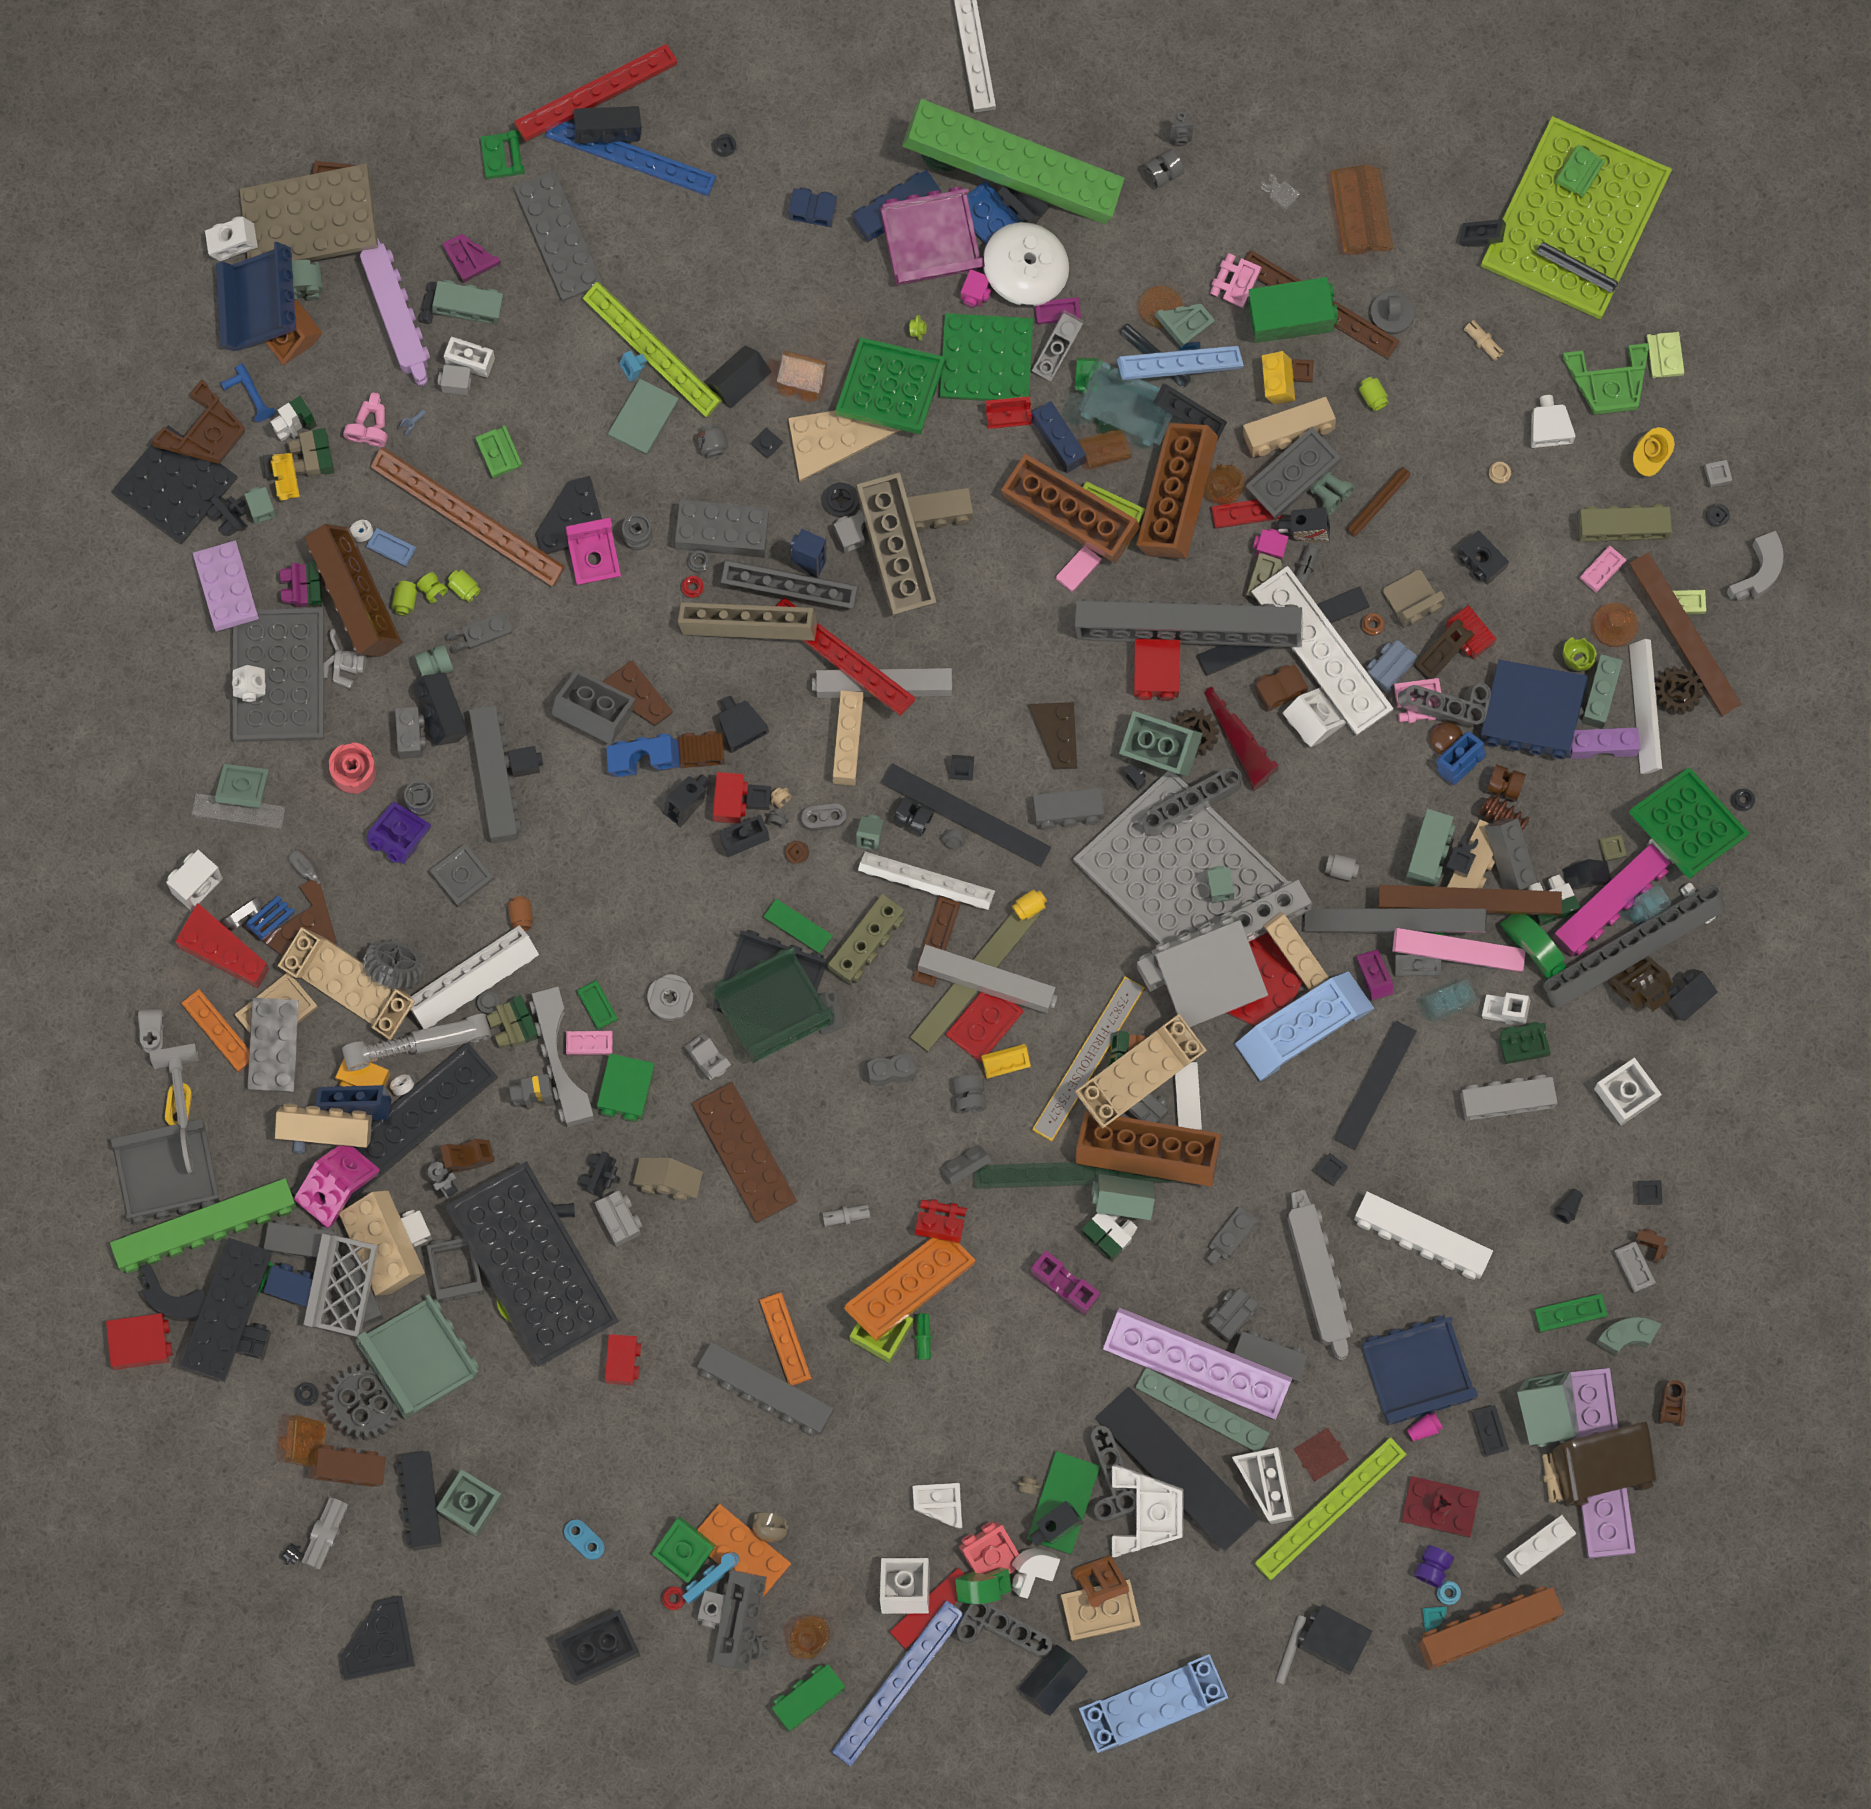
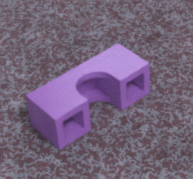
M1638 728L1576 730L1571 748L1572 756L1569 759L1592 758L1594 755L1611 753L1614 754V757L1637 756L1640 751Z

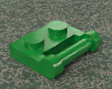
M512 130L503 134L480 136L486 179L525 174L519 148V131ZM510 141L513 166L507 168L503 143Z

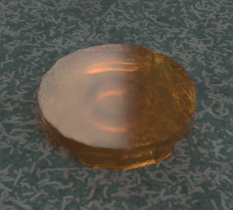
M1163 285L1154 286L1146 290L1142 295L1139 310L1144 322L1151 327L1163 329L1165 327L1155 317V313L1159 310L1167 311L1173 310L1176 307H1182L1183 302L1178 292L1171 287Z

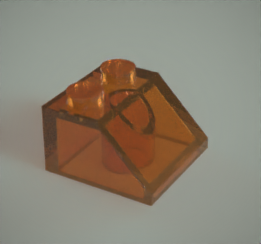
M784 351L777 380V390H780L786 396L800 395L802 399L809 402H814V400L820 401L827 379V362Z

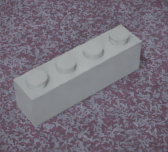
M1546 1075L1534 1076L1533 1080L1524 1081L1523 1078L1512 1079L1507 1084H1501L1500 1081L1488 1083L1486 1087L1469 1085L1460 1094L1465 1121L1552 1109L1558 1104L1553 1077L1546 1078Z

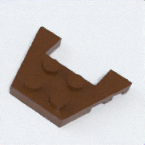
M201 380L190 393V398L206 407L205 412L184 438L163 426L152 440V445L157 448L220 464L243 436L245 427L228 408L226 409L219 401V397L210 391L206 382Z
M309 880L300 886L312 907L272 932L262 941L281 956L285 955L301 927L337 944L322 887L316 881ZM260 919L254 926H257L264 919ZM247 922L243 924L244 928H245L247 931L251 932V933H252L253 935H255L258 939H260L256 934H254V933L246 926ZM266 924L262 929H260V931L263 932L264 930H266L269 927L268 924Z

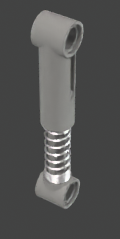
M476 1014L462 1021L411 1032V1035L405 1036V1038L400 1037L399 1040L394 1038L393 1041L387 1040L386 1043L381 1041V1044L376 1042L375 1045L372 1043L365 1045L364 1042H353L343 1046L342 1051L348 1071H357L368 1067L370 1062L377 1061L381 1057L382 1059L386 1056L390 1058V1055L396 1056L399 1053L402 1055L403 1052L408 1054V1051L419 1054L467 1042L477 1043L479 1039L488 1040L492 1035L486 1014Z

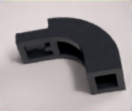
M150 1264L141 1267L144 1273L140 1276L145 1288L150 1287V1289L142 1293L155 1311L175 1321L190 1322L198 1320L206 1298L203 1289L184 1297L171 1296L161 1288Z

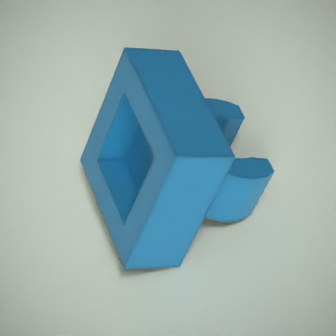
M628 351L623 354L619 365L631 382L638 378L647 360L643 354L635 357L632 351Z

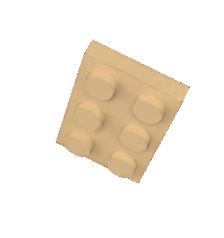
M288 972L256 997L299 1000L298 1023L318 1008L315 1002ZM252 1001L235 1014L236 1018L249 1033L251 1028Z
M1130 1579L1126 1580L1129 1586L1128 1593L1103 1601L1100 1606L1095 1608L1090 1606L1087 1600L1088 1596L1084 1590L1061 1595L1071 1642L1140 1627ZM1100 1586L1093 1587L1095 1591L1102 1590Z

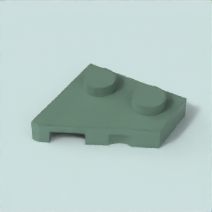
M1195 304L1190 307H1176L1173 310L1167 311L1159 310L1155 313V317L1180 347H1183L1215 321L1202 304Z

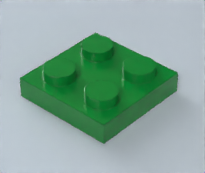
M680 1516L652 1555L685 1582L690 1583L717 1545Z

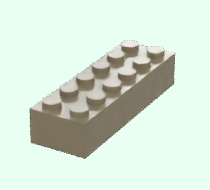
M900 472L857 484L855 486L891 616L935 604V595Z

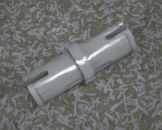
M868 1203L850 1208L843 1206L839 1210L822 1212L825 1227L840 1223L847 1225L850 1224V1221L869 1219Z

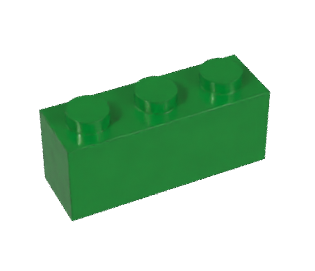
M822 1665L818 1666L810 1673L812 1675L810 1679L806 1682L803 1679L792 1687L794 1690L788 1696L783 1694L773 1702L775 1706L772 1707V1711L789 1733L846 1689V1686L829 1665L825 1667Z

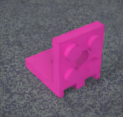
M611 518L566 526L577 585L621 577L612 535ZM591 553H598L601 556V561L597 565H592L588 561V556Z
M339 1145L315 1162L294 1200L324 1226L330 1228L335 1223L351 1194L375 1178L380 1169L353 1146ZM319 1192L325 1195V1201L321 1199Z

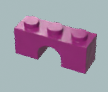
M1046 1250L1031 1268L1033 1276L1085 1316L1100 1298V1292L1084 1279L1080 1280L1065 1269L1062 1262Z

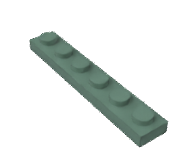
M1147 1367L1135 1389L1253 1452L1261 1451L1270 1434Z

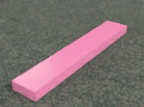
M1396 928L1394 932L1392 952L1515 972H1523L1525 950L1522 948Z

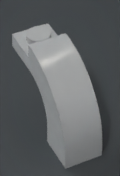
M1776 531L1755 538L1752 545L1759 558V572L1749 579L1729 586L1727 594L1730 600L1737 598V600L1745 599L1750 595V592L1755 600L1763 596L1774 585L1783 565V548Z

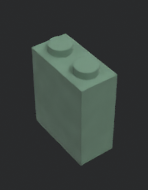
M1102 1174L1098 1175L1097 1182L1093 1181L1091 1195H1093L1092 1203L1096 1205V1212L1151 1220L1155 1201L1153 1182Z

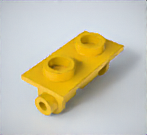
M292 453L274 454L270 462L272 463L274 477H278L275 484L276 495L279 496V500L300 497Z

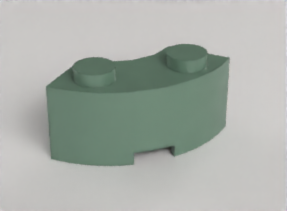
M1647 1318L1624 1319L1606 1329L1595 1345L1614 1356L1627 1346L1639 1345L1647 1348L1661 1324Z

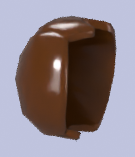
M1442 722L1436 724L1430 730L1428 740L1434 751L1442 755L1463 736V733L1456 724Z

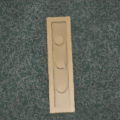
M1280 912L1264 925V928L1309 991L1330 979L1285 914Z

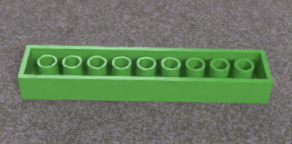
M920 99L914 108L902 145L915 152L1106 224L1113 217L1124 177L924 99Z

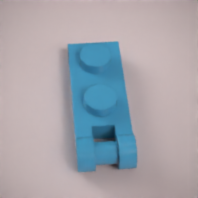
M735 1552L723 1555L719 1566L715 1567L712 1565L703 1573L705 1577L699 1583L695 1580L685 1588L687 1593L682 1596L689 1604L695 1601L704 1591H707L732 1570L740 1561L739 1555Z

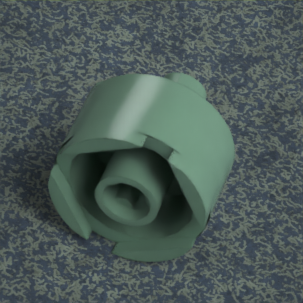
M310 260L292 261L294 300L306 297L308 301L318 300L320 298L319 294L323 292L320 263L316 262V265H313Z

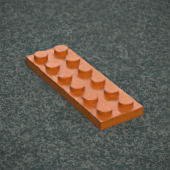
M931 1238L849 1301L844 1309L877 1341L971 1268L976 1260L957 1242Z

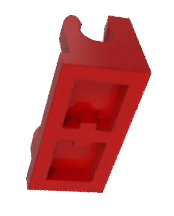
M1030 396L986 401L985 410L988 429L1032 425Z

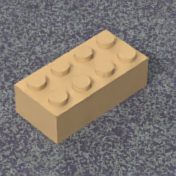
M389 1191L371 1192L341 1211L339 1215L350 1239L379 1245L371 1282L375 1296L392 1294L425 1274ZM364 1247L357 1252L363 1263L370 1258V1248Z

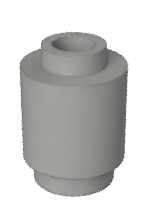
M1337 854L1335 856L1329 855L1325 873H1329L1332 877L1351 881L1352 877H1357L1359 865L1355 864L1356 859Z

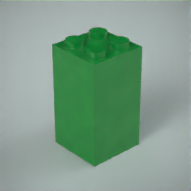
M1328 277L1249 289L1248 306L1255 343L1333 332L1334 324H1337L1338 311L1337 306L1332 305L1334 303L1333 297L1335 296L1333 283L1329 284Z

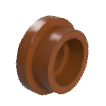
M1368 614L1362 621V628L1368 635H1378L1384 629V620L1378 614ZM1374 621L1377 623V627L1371 628L1369 623Z

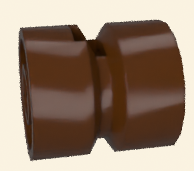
M1496 764L1487 792L1496 795L1503 793L1505 798L1517 801L1526 774L1516 770L1509 772L1507 767Z

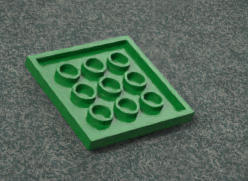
M945 313L943 356L946 362L941 374L940 398L988 401L1028 397L1033 318Z
M860 337L835 410L836 415L921 435L946 362L945 357Z
M1690 767L1629 811L1630 815L1689 880L1746 839L1750 834Z

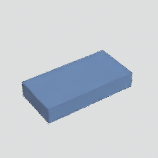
M376 528L366 546L367 549L405 568L416 550L415 546Z

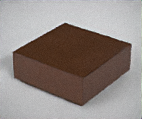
M1292 359L1294 382H1313L1314 360Z

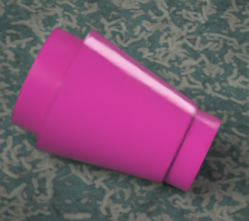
M1435 1412L1431 1414L1427 1413L1407 1431L1414 1442L1438 1434V1431L1443 1429Z

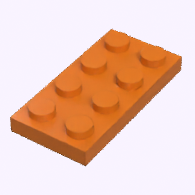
M721 1504L715 1508L698 1528L699 1532L717 1545L709 1557L718 1565L721 1564L723 1555L735 1552L739 1555L740 1561L732 1570L767 1577L763 1597L791 1565L787 1559L765 1541L758 1538L750 1528Z

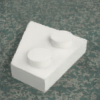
M959 1483L913 1486L914 1511L956 1529H962Z

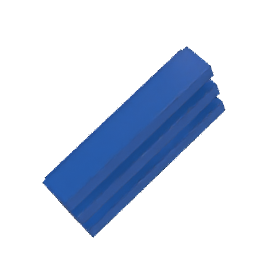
M279 895L246 924L262 941L294 914L295 910L292 907L288 908V904L286 902L283 903ZM277 905L279 906L264 920H262L257 926H254V924H256L260 919H262L274 907H276ZM282 911L285 912L266 930H264L263 932L260 931V929H262L266 924H268L279 913H281Z

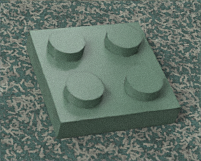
M224 764L215 801L261 808L269 777V769Z

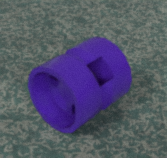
M1427 1545L1422 1556L1424 1562L1418 1564L1414 1577L1423 1582L1428 1579L1427 1584L1441 1588L1446 1578L1444 1571L1451 1567L1454 1556L1440 1548Z

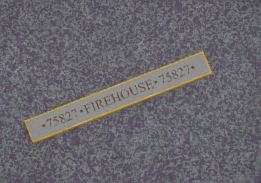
M1124 977L1032 1131L1051 1142L1054 1140L1079 1098L1075 1091L1090 1080L1110 1047L1111 1034L1121 1029L1145 987Z

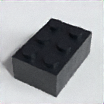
M620 1609L555 1639L576 1686L640 1656Z

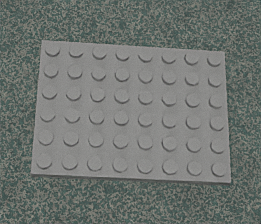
M1167 771L1073 858V862L1158 944L1165 941L1178 940L1177 937L1184 933L1191 932L1193 934L1199 931L1198 928L1205 923H1214L1220 920L1223 914L1227 912L1234 913L1240 910L1243 904L1249 901L1254 903L1260 900V897L1266 892H1275L1284 883L1288 882L1211 807L1159 835H1147L1143 830V815L1148 810L1190 788L1176 773ZM1194 798L1186 801L1190 805L1198 803ZM1169 809L1167 813L1171 816H1174L1178 813V811L1175 809ZM1153 819L1147 822L1149 826H1156L1159 823ZM1215 866L1230 867L1234 900L1211 903L1207 881L1208 870ZM1284 899L1278 902L1283 907L1289 903V901ZM1260 910L1258 912V915L1261 917H1266L1270 914L1267 910ZM1241 920L1243 927H1247L1249 925L1248 921Z

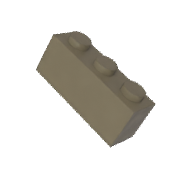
M969 488L907 497L917 532L924 530L927 526L943 528L947 526V523L956 522L957 525L967 524L969 520H973Z

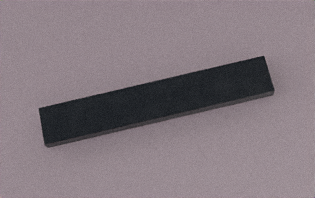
M1396 1020L1335 1137V1141L1355 1151L1417 1032L1416 1030Z

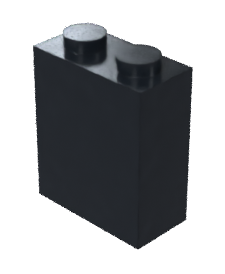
M1322 1604L1320 1609H1314L1309 1621L1313 1622L1310 1629L1304 1628L1298 1640L1302 1643L1300 1649L1350 1675L1373 1631Z

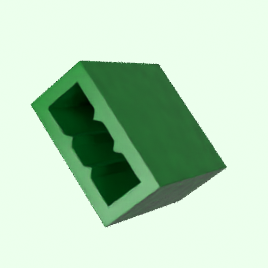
M609 1054L597 1104L598 1111H602L601 1114L607 1117H615V1114L624 1116L623 1119L630 1122H637V1119L643 1120L655 1071V1063Z

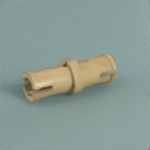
M1475 320L1471 321V324L1469 323L1464 328V331L1477 342L1476 346L1482 348L1493 361H1496L1497 357L1503 355L1504 350L1491 339L1492 335L1486 333Z
M1551 1453L1550 1458L1548 1454L1542 1456L1545 1468V1476L1543 1477L1544 1482H1547L1549 1502H1556V1499L1558 1502L1563 1501L1562 1488Z

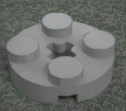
M665 975L657 981L655 980L648 990L647 998L650 1010L662 1020L674 1021L682 1019L692 1008V989L688 982L678 975ZM673 992L674 997L677 998L676 1001L667 1003V999L664 996Z

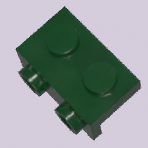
M1531 1022L1523 1027L1509 1026L1500 1031L1499 1042L1505 1064L1550 1056L1551 1052L1545 1033L1546 1024Z

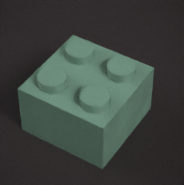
M461 1469L436 1510L440 1515L478 1538L503 1497L501 1493Z

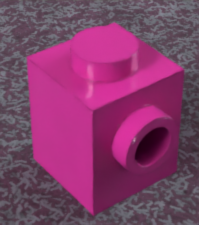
M970 269L961 290L960 300H963L965 305L981 307L983 301L987 302L989 300L991 289H989L990 283L986 275Z
M1263 529L1261 536L1256 535L1253 545V548L1257 549L1255 556L1258 557L1259 553L1281 559L1282 562L1289 536L1282 535L1274 529Z

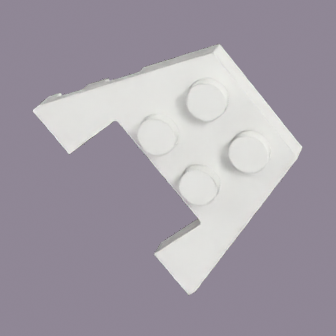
M1113 1465L1112 1487L1137 1489V1535L1113 1534L1112 1557H1118L1125 1553L1135 1552L1152 1545L1155 1546L1182 1538L1183 1489L1119 1465Z

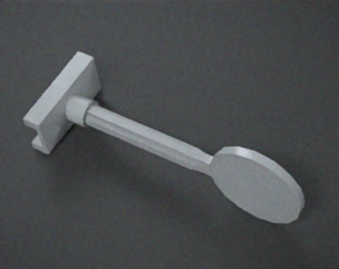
M195 1043L149 1051L154 1069L169 1067V1072L172 1073L177 1117L181 1128V1145L188 1174H192L194 1170L187 1133L188 1118L181 1072L183 1071L182 1064L199 1061Z

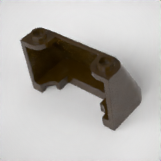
M1647 1422L1573 1439L1560 1444L1550 1451L1566 1505L1575 1504V1507L1588 1504V1499L1593 1496L1632 1486L1639 1487L1640 1491L1652 1488L1653 1483L1657 1481Z

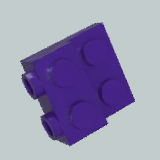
M393 801L368 831L366 841L373 850H382L387 853L388 858L392 862L398 863L400 861L405 864L416 851L418 843L430 830L431 824Z

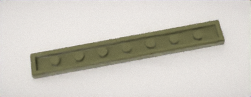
M1013 911L974 961L998 968L1040 917L1041 912L1028 920L1024 919L1021 921L1015 911ZM954 983L912 1034L910 1039L926 1052H929L978 991Z

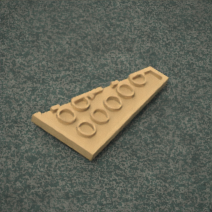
M836 411L788 418L800 482L902 431L838 416Z

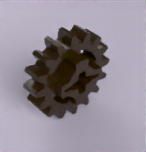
M1673 666L1671 672L1665 669L1663 672L1664 676H1658L1657 681L1659 683H1655V689L1658 691L1655 693L1656 698L1660 697L1658 705H1666L1664 711H1668L1671 708L1673 709V715L1676 714L1677 710H1680L1681 714L1685 715L1686 709L1692 712L1694 705H1699V698H1702L1704 693L1699 691L1702 689L1703 683H1697L1700 676L1693 677L1692 669L1685 672V666H1682L1677 671L1676 666ZM1665 683H1667V686L1669 687V690L1666 693L1664 691ZM1675 688H1677V689L1684 688L1682 692H1681V691H1677V692L1675 691V692H1674ZM1691 688H1693V697H1692V698L1690 697L1691 694L1689 693V690H1690Z
M1192 708L1191 713L1183 710V717L1177 715V722L1172 723L1191 730L1196 729L1198 725V732L1203 733L1200 742H1204V744L1198 746L1195 758H1197L1198 752L1205 756L1207 748L1211 751L1214 749L1212 743L1218 742V737L1215 735L1219 734V729L1215 728L1217 720L1210 721L1212 718L1211 713L1205 716L1204 709H1201L1200 713H1196L1195 708ZM1203 723L1207 725L1209 730L1204 728Z

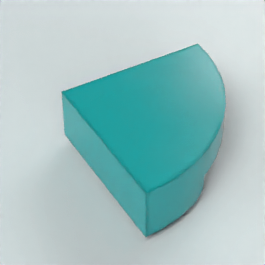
M1447 1607L1423 1608L1425 1632L1438 1628L1446 1616Z

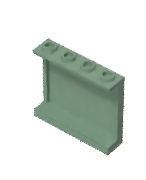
M427 1295L426 1299L368 1334L363 1332L358 1335L356 1340L359 1348L404 1419L409 1418L476 1378L478 1374L477 1369H479L476 1360L472 1356L469 1358L465 1351L467 1348L464 1341L460 1337L457 1338L455 1336L453 1324L448 1318L445 1319L443 1317L439 1302L436 1299L432 1300L430 1295Z

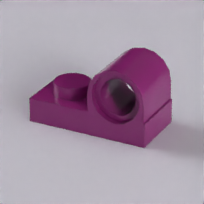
M1374 950L1356 956L1357 963L1365 979V987L1369 989L1371 994L1369 996L1370 1000L1374 1001L1393 995V982L1379 951Z

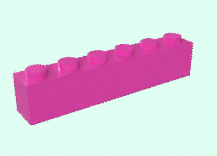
M1651 843L1554 934L1553 939L1571 957L1576 953L1580 956L1589 947L1587 943L1592 938L1596 941L1605 932L1603 928L1608 923L1612 926L1621 917L1619 913L1624 908L1628 911L1636 904L1635 898L1640 893L1644 896L1652 889L1651 883L1656 878L1660 881L1669 873L1667 868L1671 862Z

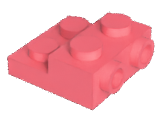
M988 1522L982 1526V1532L976 1536L969 1534L961 1540L963 1544L958 1547L974 1572L987 1574L1003 1567L1008 1568L1010 1574L1016 1570L1012 1563L1019 1553L1003 1525L999 1522Z

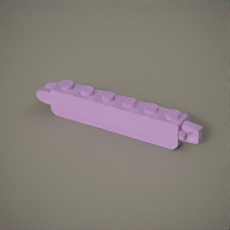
M378 240L379 248L363 250L361 252L362 265L401 371L406 374L412 373L415 383L418 386H424L428 383L425 368L428 367L427 360L430 359L427 347H422L420 340H423L420 328L414 327L413 321L416 318L412 307L407 308L406 301H409L405 288L400 289L398 282L402 280L398 269L393 270L391 265L394 262L390 249L386 250L384 243L381 244Z

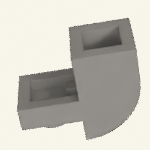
M703 1033L684 1046L710 1080L724 1074L727 1070L726 1068L731 1065L728 1059L719 1053L711 1039Z

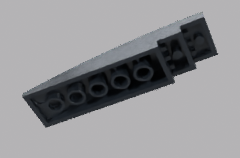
M1130 1387L1095 1418L1102 1426L1107 1427L1111 1431L1113 1438L1151 1478L1183 1489V1512L1207 1536H1210L1224 1552L1259 1521V1518Z

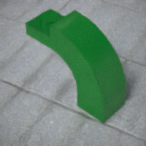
M1512 914L1501 923L1509 939L1522 947L1534 960L1545 980L1567 968L1563 962L1565 958L1555 943L1526 914Z

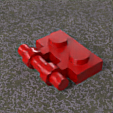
M922 1199L920 1208L929 1210V1212L919 1211L915 1235L960 1243L964 1219H958L956 1215L965 1217L967 1208L960 1207L957 1203L949 1205L939 1203L935 1199H931V1201ZM936 1211H937V1212H942V1213H948V1214H949V1217H948V1216L937 1215V1214H936Z

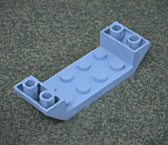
M1348 971L1330 978L1256 1025L1235 1045L1261 1082L1280 1070V1066L1353 1019L1357 1021L1373 1011L1374 1007Z
M1208 1654L1189 1662L1187 1666L1103 1701L1098 1700L1079 1708V1711L1097 1753H1100L1204 1711L1228 1699V1696L1212 1658Z

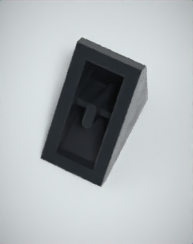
M1586 859L1563 869L1566 884L1569 883L1572 890L1604 885L1611 881L1607 861Z

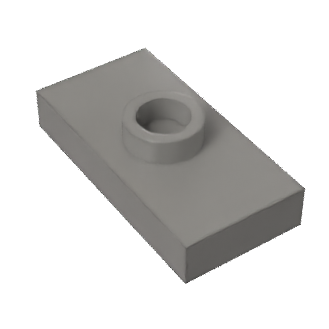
M1636 1241L1614 1251L1634 1293L1656 1283Z

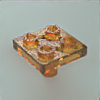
M289 1415L287 1436H282L279 1441L281 1450L286 1451L285 1462L310 1468L311 1451L325 1444L326 1422L299 1415Z

